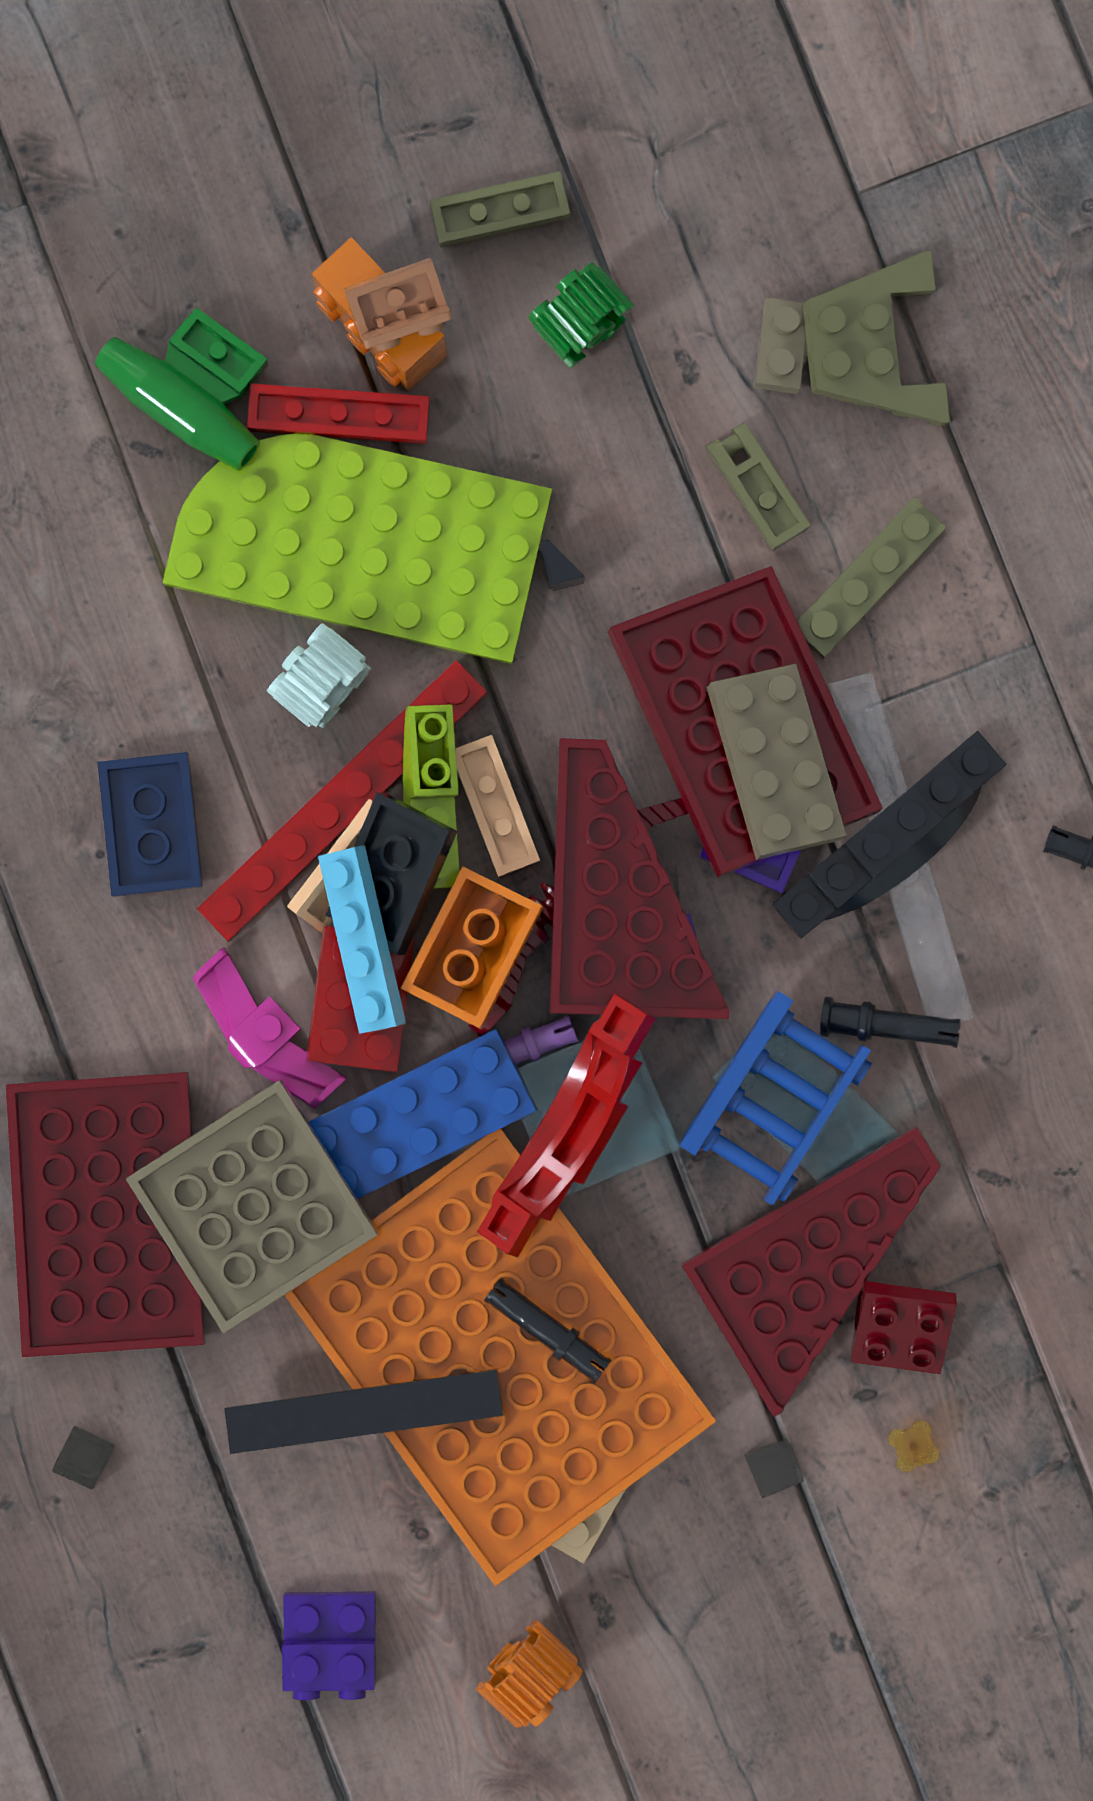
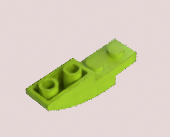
M452 705L407 706L403 749V802L457 831L454 797L458 795ZM457 834L433 890L451 889L460 872Z

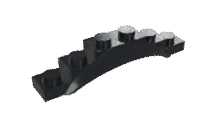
M977 730L859 832L776 900L772 907L795 934L802 939L823 920L839 917L879 898L920 869L951 839L973 809L982 785L1007 764Z

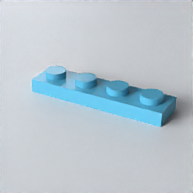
M365 845L318 856L359 1034L406 1024Z

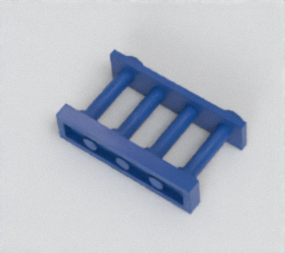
M779 991L774 992L678 1143L680 1147L694 1156L700 1148L705 1152L711 1149L767 1185L769 1188L762 1199L772 1206L777 1198L783 1202L788 1198L798 1181V1178L793 1176L794 1171L850 1083L858 1086L872 1065L871 1062L866 1060L871 1050L864 1045L858 1046L852 1056L793 1018L795 1014L788 1010L793 1000ZM773 1033L778 1036L785 1034L842 1071L828 1094L769 1057L770 1052L764 1049ZM749 1071L754 1075L760 1072L818 1110L804 1133L744 1095L746 1091L739 1086ZM724 1110L731 1114L733 1111L738 1112L794 1148L780 1171H777L719 1134L721 1129L715 1126Z

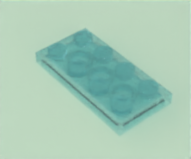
M773 1033L764 1049L770 1052V1058L826 1094L830 1092L839 1078V1075L821 1057L785 1034L778 1036ZM736 1052L711 1077V1079H713L716 1083L722 1076L723 1072L729 1065L730 1061L732 1060ZM749 1071L739 1086L746 1091L744 1094L746 1097L803 1133L818 1111L760 1072L754 1075ZM848 1086L801 1160L800 1165L819 1183L900 1134L857 1092ZM767 1132L790 1155L794 1148Z

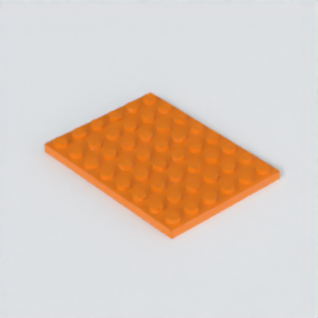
M502 1129L483 1137L374 1218L372 1223L379 1232L376 1237L284 1295L352 1389L494 1369L498 1370L503 1416L384 1433L495 1587L716 1422L708 1408L560 1208L557 1209L551 1221L540 1218L518 1258L506 1254L477 1232L492 1206V1197L520 1157V1153ZM501 1277L506 1283L569 1330L572 1327L580 1332L579 1337L612 1360L604 1372L599 1369L602 1374L595 1384L565 1360L561 1359L558 1361L552 1356L553 1351L489 1303L484 1302L491 1289L495 1291L494 1285Z

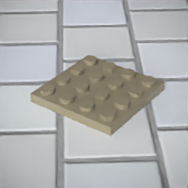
M282 1080L272 1084L126 1178V1181L223 1334L379 1234Z

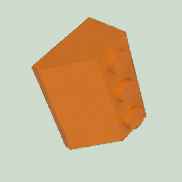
M462 866L401 989L482 1029L544 906Z

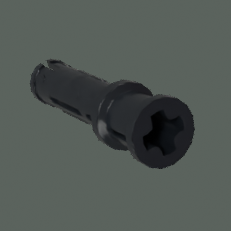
M825 997L821 1014L820 1035L823 1037H829L831 1033L857 1036L858 1040L862 1042L871 1040L872 1036L948 1045L957 1048L961 1019L876 1010V1006L872 1005L871 1002L863 1001L862 1005L837 1003L834 1002L833 997Z

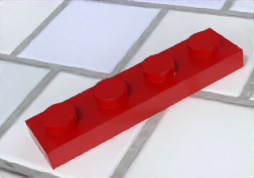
M250 383L247 429L251 432L300 433L322 437L427 444L430 397Z

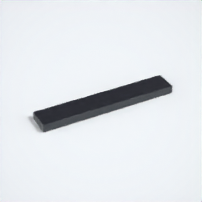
M497 1369L224 1408L230 1454L504 1415Z

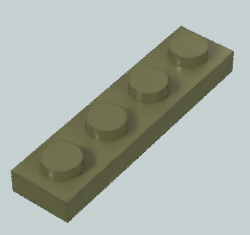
M915 497L911 499L797 621L808 646L822 659L832 651L947 528Z

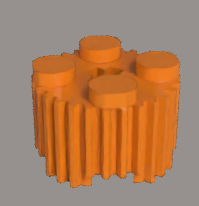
M538 1620L532 1621L525 1628L529 1633L525 1640L517 1641L513 1645L509 1642L501 1649L487 1667V1670L493 1674L490 1680L484 1683L480 1681L475 1688L481 1696L516 1728L526 1727L530 1723L534 1727L540 1725L554 1708L550 1703L554 1695L559 1692L560 1688L565 1692L568 1691L583 1673V1670L577 1665L578 1658Z

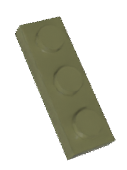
M560 171L430 200L440 248L570 219L569 206Z

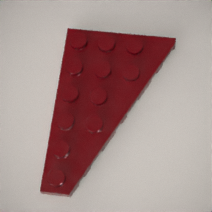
M560 738L550 1013L602 1015L611 998L616 994L654 1017L729 1019V1008L717 986L708 962H706L697 938L673 890L670 879L662 866L657 851L640 818L606 740Z
M917 1125L682 1263L684 1271L773 1417L782 1413L784 1406L808 1373L810 1366L821 1353L839 1325L841 1318L863 1288L865 1281L876 1268L894 1240L896 1233L941 1167Z

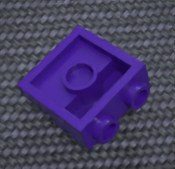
M375 1591L285 1592L283 1595L282 1690L293 1691V1699L296 1700L319 1699L320 1691H338L339 1698L345 1700L365 1698L366 1690H374L376 1686Z

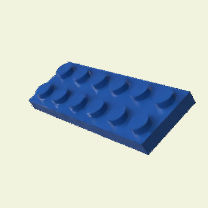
M497 1028L309 1121V1124L358 1199L537 1111L538 1108Z

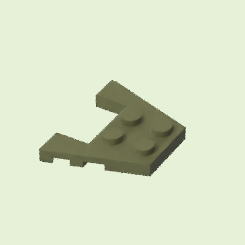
M924 251L807 300L802 305L812 393L863 407L869 405L892 411L893 415L904 418L911 416L929 421V424L935 426H946L950 423L946 383L901 385L891 297L931 295L936 290L931 251Z

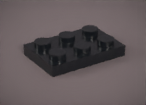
M377 792L354 847L365 845L389 951L395 955H406L458 831L387 793ZM329 906L326 912V916L332 919L331 910Z

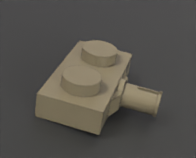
M766 297L763 305L753 388L798 394L801 385L802 369L808 360L802 308L804 303Z

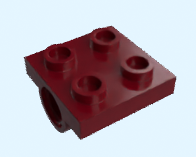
M865 1281L864 1290L859 1292L857 1299L854 1336L850 1350L851 1362L941 1374L957 1306L956 1293Z

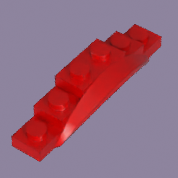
M613 995L600 1019L592 1024L555 1099L520 1157L492 1197V1206L477 1230L480 1235L508 1255L518 1258L540 1218L551 1221L572 1183L576 1182L582 1185L585 1183L629 1107L620 1100L642 1064L634 1056L656 1018L619 995Z

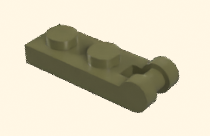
M744 422L733 428L732 435L721 442L716 439L705 446L709 457L721 471L772 552L810 528L811 524ZM743 450L749 459L736 466L730 456Z

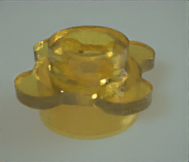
M923 1420L916 1421L912 1427L904 1430L893 1429L888 1435V1443L895 1448L898 1456L896 1465L903 1472H911L914 1467L922 1466L926 1463L934 1464L939 1459V1449L933 1445L930 1438L931 1427ZM912 1442L918 1444V1448L914 1451L910 1450L909 1447Z

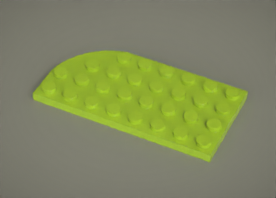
M296 433L259 440L260 445L257 452L240 471L222 462H218L197 483L182 506L177 519L163 578L164 586L513 664L552 489L318 435Z

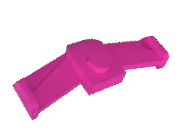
M225 947L221 948L193 976V981L228 1042V1051L244 1068H252L273 1083L282 1080L292 1095L314 1109L348 1079L325 1063L306 1061L307 1052L290 1041L301 1028L271 996L257 1006Z

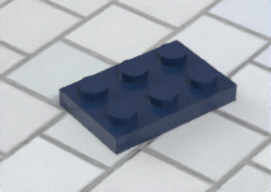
M182 752L97 762L111 896L118 897L203 887L189 753Z

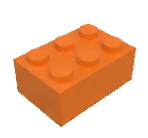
M350 237L311 274L315 285V290L312 293L318 300L316 305L333 323L338 318L344 323L345 329L349 332L346 334L347 338L359 352L365 355L370 351L375 356L374 358L379 364L377 366L378 371L393 387L400 383L409 392L447 357L445 335L441 331L425 336H419L418 332L401 337V343L393 348L384 351H375L374 347L365 349L344 288L385 274V272Z

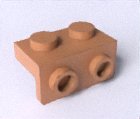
M431 258L344 288L365 349L374 347L375 351H384L393 348L401 343V337L418 332L419 336L436 333L445 327L444 322L453 319Z

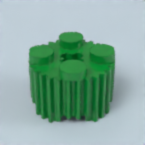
M594 262L588 264L580 272L574 269L566 275L556 286L561 294L551 303L548 300L543 301L528 316V319L534 326L533 328L570 368L576 364L578 365L587 357L582 352L586 347L592 349L601 341L605 342L612 337L626 322L623 314L630 312L635 306L599 265L596 266Z

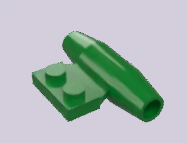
M195 307L169 339L165 361L117 337L111 338L99 352L95 366L135 407L190 447L238 471L242 470L257 452L260 441L226 408L225 404L244 396L250 388V383L253 384L268 366V359L197 307Z

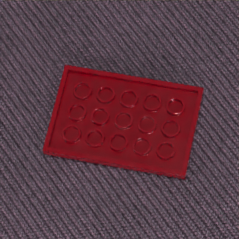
M772 566L609 628L607 632L717 878L763 859L756 860L707 691V687L711 682L796 664L844 827L875 815L883 809Z
M189 1072L6 1084L22 1357L204 1345L206 1342L203 1301L126 1181V1178L193 1136Z

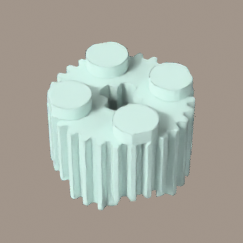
M324 623L320 624L309 637L307 644L310 646L306 650L297 646L282 664V667L288 672H282L267 689V692L308 727L313 725L323 728L341 709L339 706L348 697L353 688L357 689L371 670V667L364 662L366 657Z

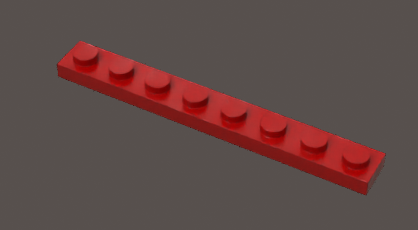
M455 660L408 706L452 705L453 723L455 726L487 695V691ZM406 708L197 908L204 918L228 942L246 927L345 831L368 799L373 801L377 792L385 793L403 776Z

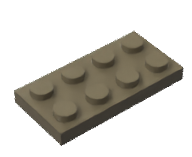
M792 664L711 682L707 687V691L756 860L842 840L846 836V832L797 665Z

